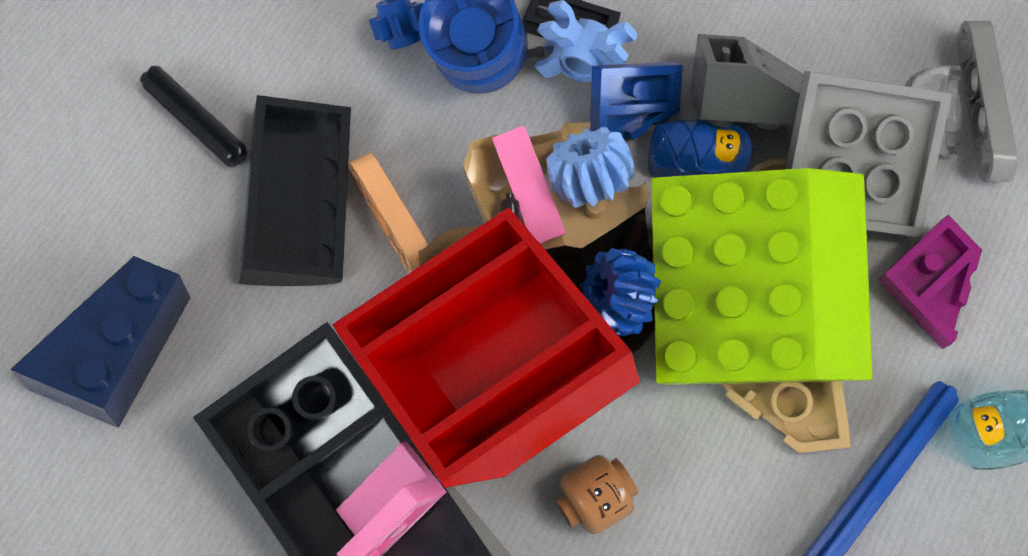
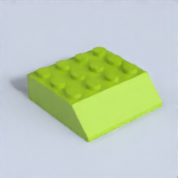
M800 168L651 178L654 276L661 280L660 286L655 291V298L660 302L654 304L657 384L700 385L873 381L864 174Z

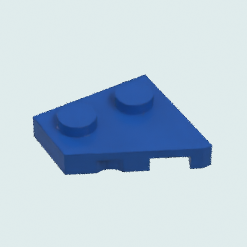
M659 62L592 66L590 131L607 127L610 132H620L623 140L626 138L634 140L647 132L655 122H663L679 112L683 64Z

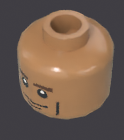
M596 455L561 477L560 489L563 497L556 500V504L571 528L581 524L587 532L598 534L633 512L634 502L632 497L638 494V490L629 473L617 458L609 461L603 455Z

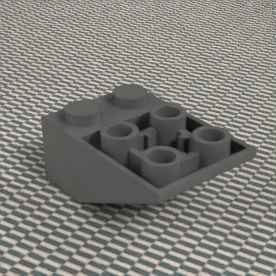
M697 35L691 89L700 120H706L712 125L721 127L732 126L734 122L753 123L759 128L768 130L779 129L782 125L794 126L803 73L745 37Z

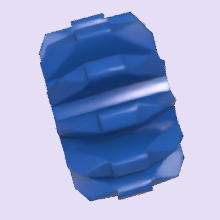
M611 248L608 253L598 252L594 265L586 266L587 277L585 282L579 284L583 288V295L617 335L626 337L629 334H640L643 322L652 321L651 309L653 304L660 302L655 298V291L661 283V280L654 276L655 264L647 261L643 256L637 255L636 252L623 248L620 250Z

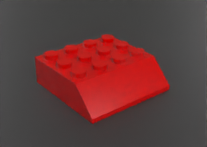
M509 207L332 324L444 488L507 476L640 383L632 351Z

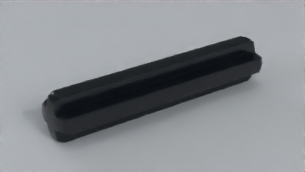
M151 66L148 71L142 73L140 81L143 83V88L225 165L234 168L241 161L245 160L248 155L245 144L160 66Z

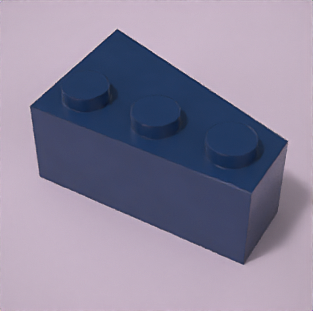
M133 256L10 370L29 391L119 428L191 297L179 274Z

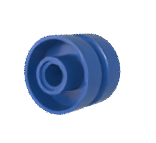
M425 0L419 16L421 42L442 76L456 88L470 93L492 92L510 83L522 69L528 52V38L514 0Z

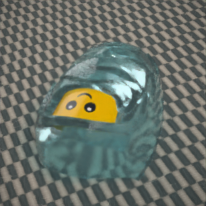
M1011 390L985 393L968 399L952 410L949 418L951 438L957 450L973 469H1002L1028 462V391Z

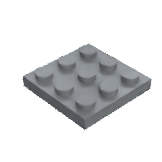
M804 71L786 169L813 168L864 174L866 230L921 238L952 93Z

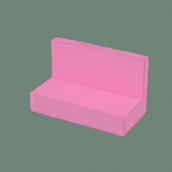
M408 441L400 443L336 509L355 535L337 553V556H383L446 493L445 489Z

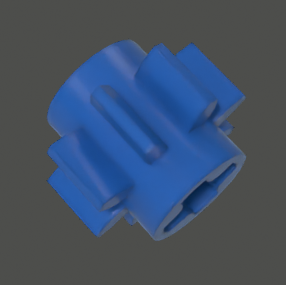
M382 0L376 3L377 17L369 19L375 40L381 39L382 42L388 40L390 49H399L419 42L421 40L419 35V16L423 2L417 4L416 1L411 2L410 0Z

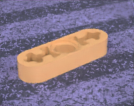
M370 152L349 162L348 167L362 197L403 266L410 273L420 266L418 251L426 248L428 244L379 162Z

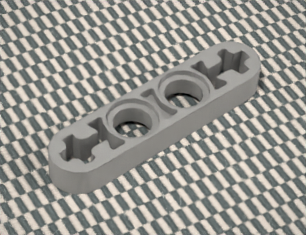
M964 21L959 29L957 47L979 175L984 182H1009L1015 175L1017 152L994 29L990 21Z

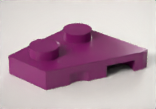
M948 214L935 224L877 280L934 341L944 349L957 339L958 331L954 329L961 307L967 304L971 291L970 277L977 270L982 249Z

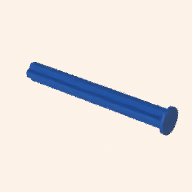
M941 381L932 384L803 556H844L959 402V398L956 395L957 390L953 386L946 385Z

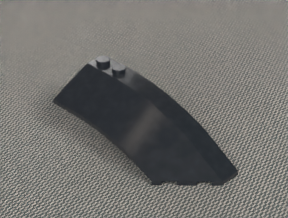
M328 322L321 325L193 417L255 505L288 556H337V553L355 535L336 509L402 442L408 441L439 481L383 398ZM444 488L446 493L383 556H492V554L448 490Z

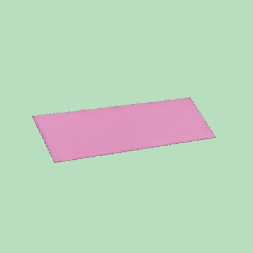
M525 125L493 137V143L514 197L519 201L520 212L526 228L539 243L566 234Z

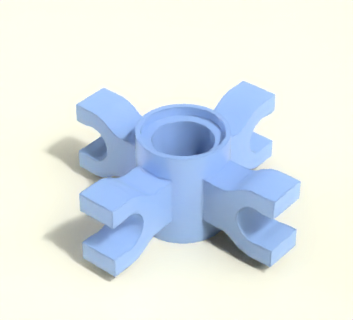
M564 0L549 4L547 11L554 16L556 22L553 20L541 23L537 31L547 39L544 48L551 55L546 59L538 60L535 68L545 78L555 77L562 72L573 80L592 82V66L625 64L624 62H626L629 54L621 46L626 42L635 41L638 35L627 21L618 23L608 29L603 24L591 19H580L577 21L572 8Z

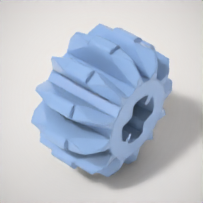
M601 127L596 131H590L589 128H585L580 134H568V140L554 144L553 152L546 158L547 172L554 192L558 194L560 201H570L574 208L580 207L585 203H590L592 207H595L598 201L604 199L613 201V194L626 191L628 189V181L635 176L633 170L634 162L627 142L623 140L620 132H610L607 127Z

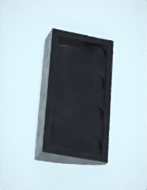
M261 95L256 96L252 121L239 284L312 286L342 282L351 107Z

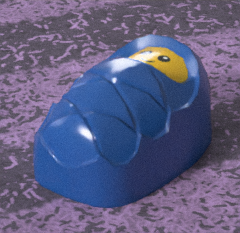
M678 119L655 126L650 140L648 170L654 178L746 172L753 154L750 134L736 124L721 127L700 119Z

